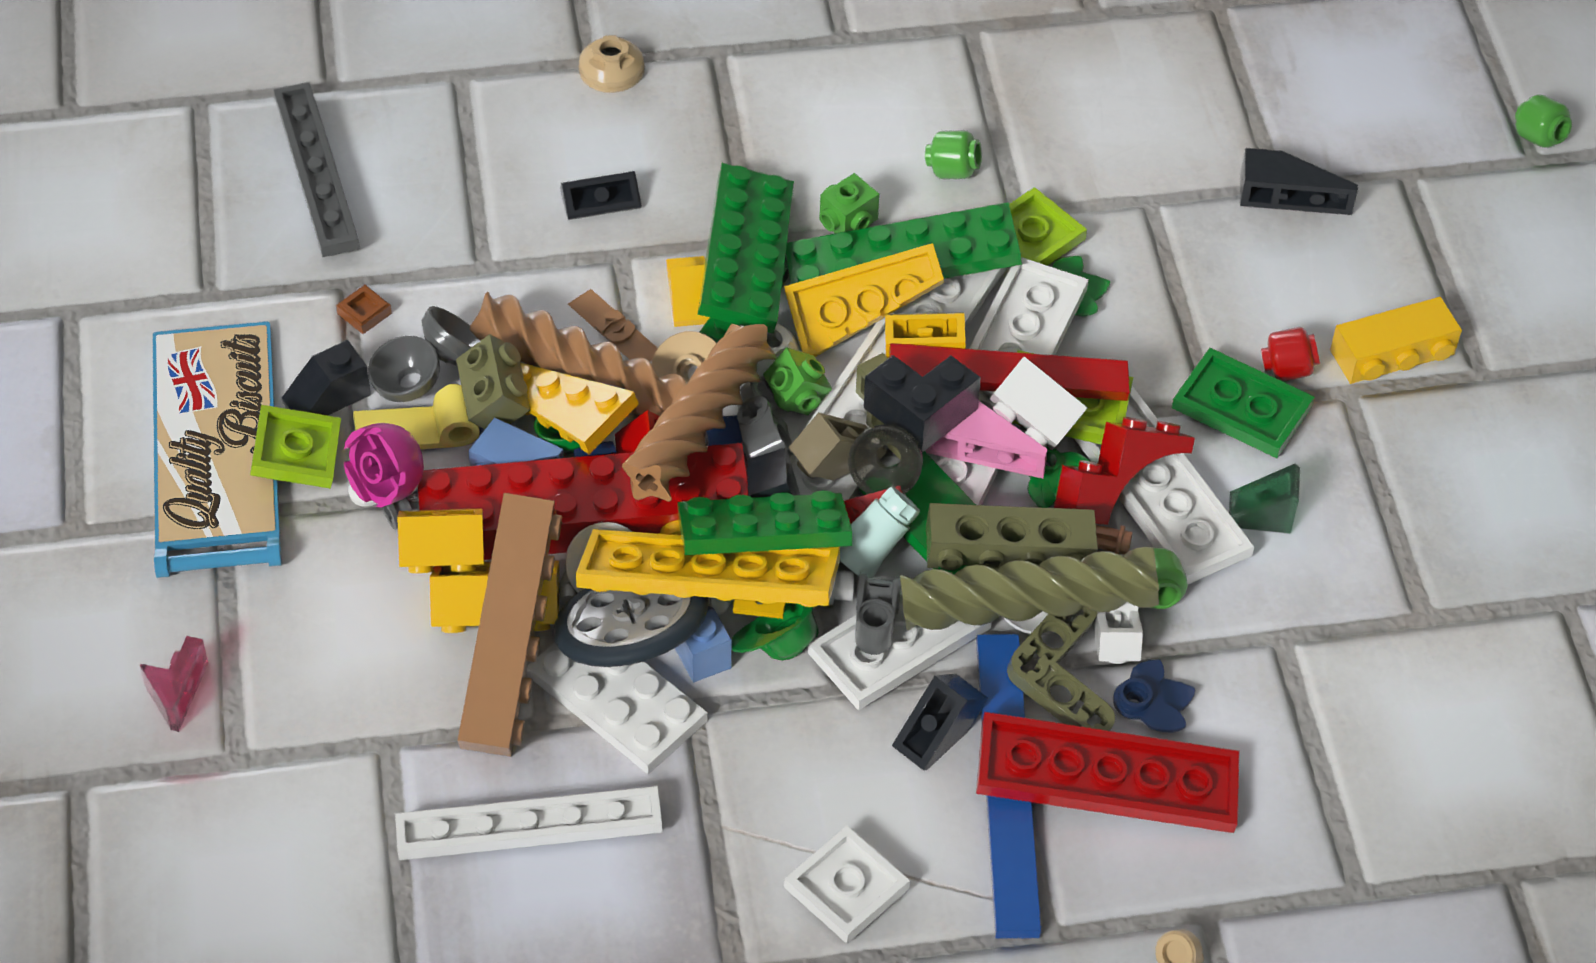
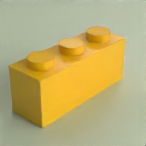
M1440 296L1336 325L1330 351L1349 383L1353 384L1364 380L1371 381L1381 375L1399 370H1410L1417 365L1434 360L1442 361L1455 355L1462 329Z

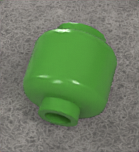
M1544 95L1530 97L1518 107L1515 114L1516 130L1520 137L1543 148H1550L1562 143L1568 137L1572 128L1569 109L1564 104Z
M966 130L940 131L934 135L932 143L926 145V165L928 167L932 166L935 176L940 179H967L973 175L975 169H979L981 166L982 148L978 139L975 140L973 135Z
M1154 548L1159 583V605L1151 607V609H1166L1182 599L1186 594L1188 582L1180 559L1175 553L1165 548Z

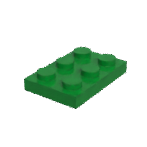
M1209 347L1174 396L1171 408L1277 459L1312 408L1315 397Z

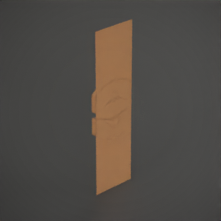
M589 289L568 303L573 310L609 342L614 343L619 351L629 360L640 357L649 360V362L652 361L658 348L641 334L630 320H626L621 312L614 310L592 289Z

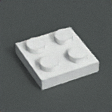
M847 825L784 878V888L845 943H849L907 892L910 886V880Z

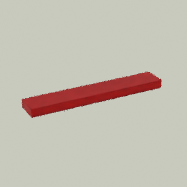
M890 343L889 358L892 355L896 356L922 377L951 355L981 377L980 390L996 391L1021 359L1026 357L1074 397L1127 401L1130 393L1127 360Z

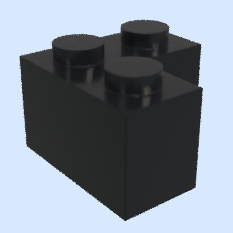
M892 355L865 376L864 409L923 453L978 409L981 377L951 355L923 377Z

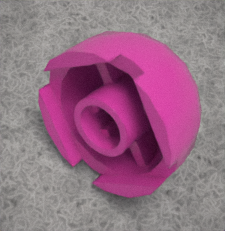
M376 423L351 432L347 438L344 450L350 448V460L344 462V469L351 487L364 502L374 501L378 504L375 507L382 508L398 502L413 493L422 479L424 463L419 444L410 432L398 425Z

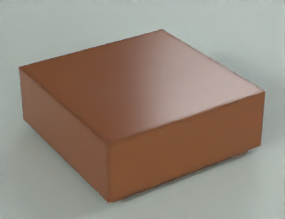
M363 285L336 305L337 314L361 334H365L392 314L391 305L367 285Z

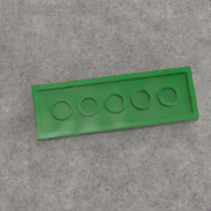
M721 164L716 185L698 315L741 326L764 324L768 328V333L774 334L778 322L794 181L784 179L778 175H768L749 170L740 165Z
M1009 202L787 242L786 258L790 283H798L932 243L944 279L1022 265L1021 252Z

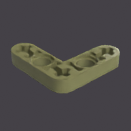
M1084 607L1082 609L1084 611L1083 615L1077 616L1070 627L1065 623L1068 616L1057 617L1048 614L1015 650L1007 666L1009 679L1015 686L1063 724L1110 731L1115 723V714L1112 707L1058 664L1090 629L1097 616V611ZM1048 631L1059 634L1063 640V646L1060 648L1047 646L1043 642L1042 634ZM1036 653L1040 659L1037 661L1034 669L1029 670L1027 673L1023 672L1020 669L1022 664L1026 665ZM1055 685L1064 686L1070 691L1072 699L1065 703L1058 702L1051 696L1050 688ZM1080 700L1084 704L1082 708H1079L1077 713L1074 714L1072 711L1074 710L1075 706ZM1096 714L1101 718L1100 723L1094 726L1087 723L1088 719Z

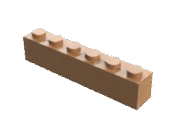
M504 493L457 739L460 749L511 757L513 745L521 746L525 720L518 719L521 703H529L532 689V679L526 678L528 663H536L540 645V637H534L536 621H544L547 607V596L541 595L543 581H551L555 556L548 555L551 539H559L562 524V515L556 514L555 502L553 500Z

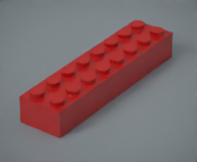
M742 443L707 446V453L695 452L688 455L687 465L690 476L670 479L669 491L672 497L671 501L654 496L641 500H636L633 497L630 477L622 468V464L635 453L630 452L423 470L422 479L418 484L419 510L482 509L484 560H491L504 493L553 500L555 502L556 514L562 515V524L559 539H551L549 554L567 553L573 538L584 528L593 524L611 522L620 524L632 532L660 534V530L664 525L678 520L677 502L688 501L695 497L719 500L730 499L735 495L748 496Z

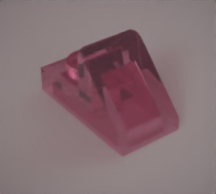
M186 636L181 650H176L173 653L169 669L140 664L145 687L169 728L173 731H180L208 665L203 639Z

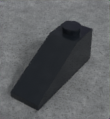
M1245 148L1240 172V206L1352 215L1358 192V184L1284 151Z

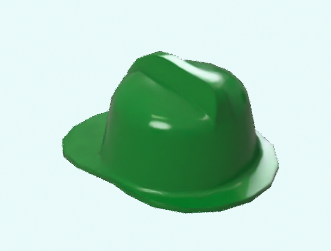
M786 603L783 619L758 617L734 634L731 638V650L743 653L760 648L772 659L781 661L793 659L818 636L819 628L812 613L814 607Z

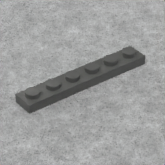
M310 82L273 89L322 257L359 250V239Z

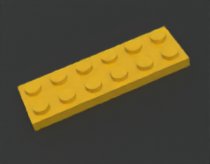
M593 529L576 571V588H587L597 592L609 590L629 591L639 595L650 593L670 594L680 598L692 596L712 597L722 601L734 599L754 600L764 604L776 602L795 603L806 607L829 606L840 563V547L685 555L681 535Z

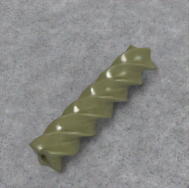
M1153 547L1135 548L1123 556L1113 552L1100 551L1092 553L1082 560L1069 556H1056L1043 561L1039 565L1028 561L1016 560L1000 566L997 570L985 565L967 566L955 574L944 570L931 569L918 574L913 579L900 574L903 611L907 631L916 625L929 630H941L950 627L958 620L973 626L985 625L1000 616L1013 621H1026L1034 618L1042 611L1049 615L1066 617L1077 613L1084 607L1097 612H1110L1117 610L1126 602L1141 608H1151L1159 605V583Z

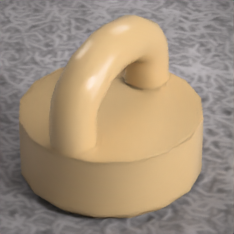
M1185 929L1173 930L1163 934L1157 942L1155 952L1158 963L1204 962L1200 941L1190 931Z

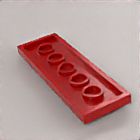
M984 712L981 727L976 794L1234 833L1237 827L1239 751Z

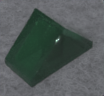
M1296 463L1230 491L1229 514L1241 529L1291 534L1299 502L1300 467Z

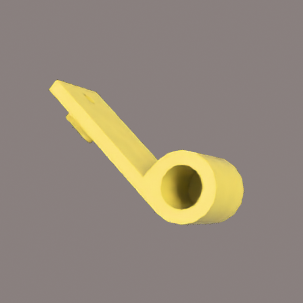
M449 384L440 389L435 394L433 406L353 411L355 430L376 423L398 425L411 433L419 444L420 449L466 446L473 443L480 434L479 426L468 421L462 387L459 384Z

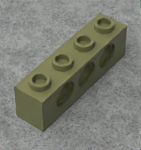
M930 503L926 522L927 568L940 567L944 570H955L962 565H985L997 570L1000 566L1016 560L1028 561L1036 565L1056 556H1069L1082 560L1098 550L1094 510Z

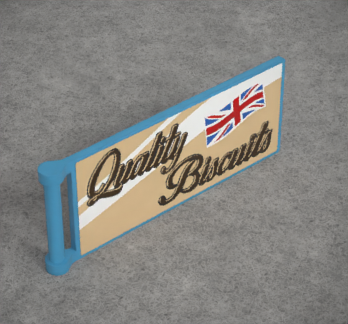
M269 322L153 333L154 567L157 578L170 577L171 572L268 563L269 567L282 565L278 480L250 476L261 405L275 407L272 337ZM267 541L266 547L169 556V551Z

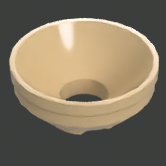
M615 35L603 36L582 50L579 59L580 77L585 84L597 91L615 93L630 89L642 79L644 74L642 52L635 44ZM609 47L621 50L615 56H607L601 53L604 48Z

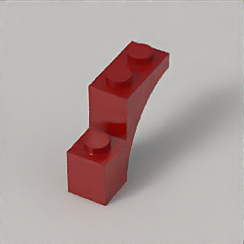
M1123 417L1122 423L1106 422L1098 463L1080 460L1078 467L1062 465L1054 508L1094 510L1095 524L1108 525L1113 507L1127 483L1141 469L1157 459L1172 454H1192L1195 438L1180 433V425L1157 421L1156 428L1146 427L1147 421L1130 417Z

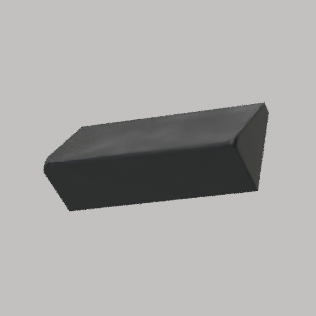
M635 171L563 182L560 185L568 220L642 208Z

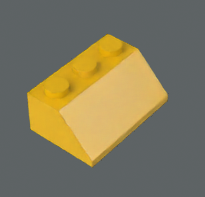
M559 560L554 562L551 581H543L541 595L547 596L546 613L543 622L536 621L534 631L549 630L550 624H555L558 618ZM491 562L476 565V570L470 572H453L450 570V566H434V571L431 572L429 577L431 627H441V632L460 633L466 631V626H479Z

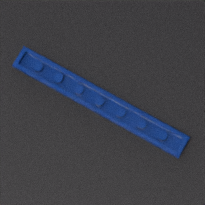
M1019 634L977 635L979 691L988 697L981 709V725L984 712L1025 718L1023 691L1012 683L1007 674L1008 663L1015 650L1020 646ZM986 795L995 939L1040 938L1041 922L1032 803Z

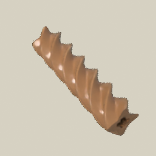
M486 292L481 310L470 326V331L480 341L491 334L505 343L509 342L514 345L521 356V362L528 365L540 366V368L634 391L639 404L631 412L632 414L641 415L649 410L660 416L672 404L677 393L687 384L685 379L679 374L672 373L657 377L652 364L645 358L638 357L624 361L619 349L612 342L590 345L585 332L578 326L557 329L551 315L545 310L524 313L520 302L513 295H504L493 299L490 293Z
M731 324L724 337L712 348L707 359L695 370L690 381L677 393L672 404L660 415L653 429L640 441L635 453L622 464V468L630 477L632 495L636 500L654 496L671 501L672 497L669 491L670 479L690 476L687 465L688 455L695 452H708L705 441L706 431L714 428H726L723 419V409L730 405H743L740 386L747 382H760L757 372L758 362L765 359H777V355L767 343L768 328L766 325L754 324L741 327Z

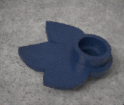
M1159 659L1148 660L1137 664L1132 669L1130 679L1125 680L1115 689L1113 705L1117 712L1126 718L1140 719L1150 729L1158 732L1173 733L1186 728V721L1180 712L1188 707L1195 695L1196 689L1188 684L1164 678L1165 671L1162 661ZM1129 699H1135L1140 703L1130 702Z

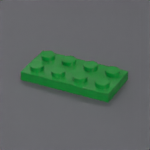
M821 490L811 495L776 493L771 497L756 498L747 495H735L730 499L719 500L695 497L688 501L677 502L678 521L685 555L852 546V528L842 493Z

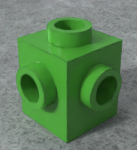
M855 173L836 185H830L820 194L819 220L828 231H833L836 234L868 228L870 224L878 220L879 193Z
M787 347L763 373L774 394L776 404L787 412L794 411L809 416L832 390L824 374L825 369L823 365L816 360L814 355Z

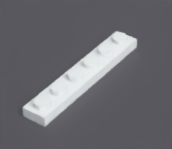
M658 786L395 813L399 860L662 833Z

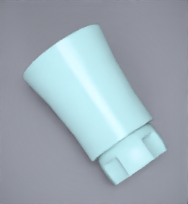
M891 486L880 499L876 498L851 524L852 546L840 547V560L858 576L860 573H864L868 578L873 579L884 559L910 529L908 525L914 521L920 510L907 496Z

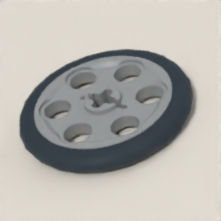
M585 588L571 598L558 613L553 629L554 642L565 656L575 662L588 666L616 667L647 661L669 652L690 638L705 620L709 599L708 597L698 596L680 598L675 595L656 593L639 595L629 591L615 590L597 592ZM677 602L675 604L665 606L668 603ZM611 603V604H609V605H607V606L599 607V606H601V605H605V604ZM630 609L632 617L635 619V624H632L626 610ZM665 626L657 630H652L656 627ZM590 628H596L592 631L584 632L585 630H588ZM619 639H624V640H622V641H620V642L612 643L613 641H616V640H619Z

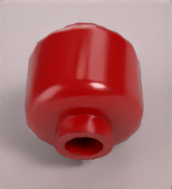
M1302 327L1271 333L1267 339L1268 347L1261 348L1265 371L1273 370L1275 378L1283 382L1308 377L1313 374L1314 365L1320 364L1314 334L1308 335L1307 331Z

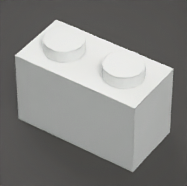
M1026 357L1021 359L990 398L995 403L993 410L1010 423L1016 420L1027 429L1025 434L1042 446H1048L1051 450L1058 445L1087 409L1085 405Z

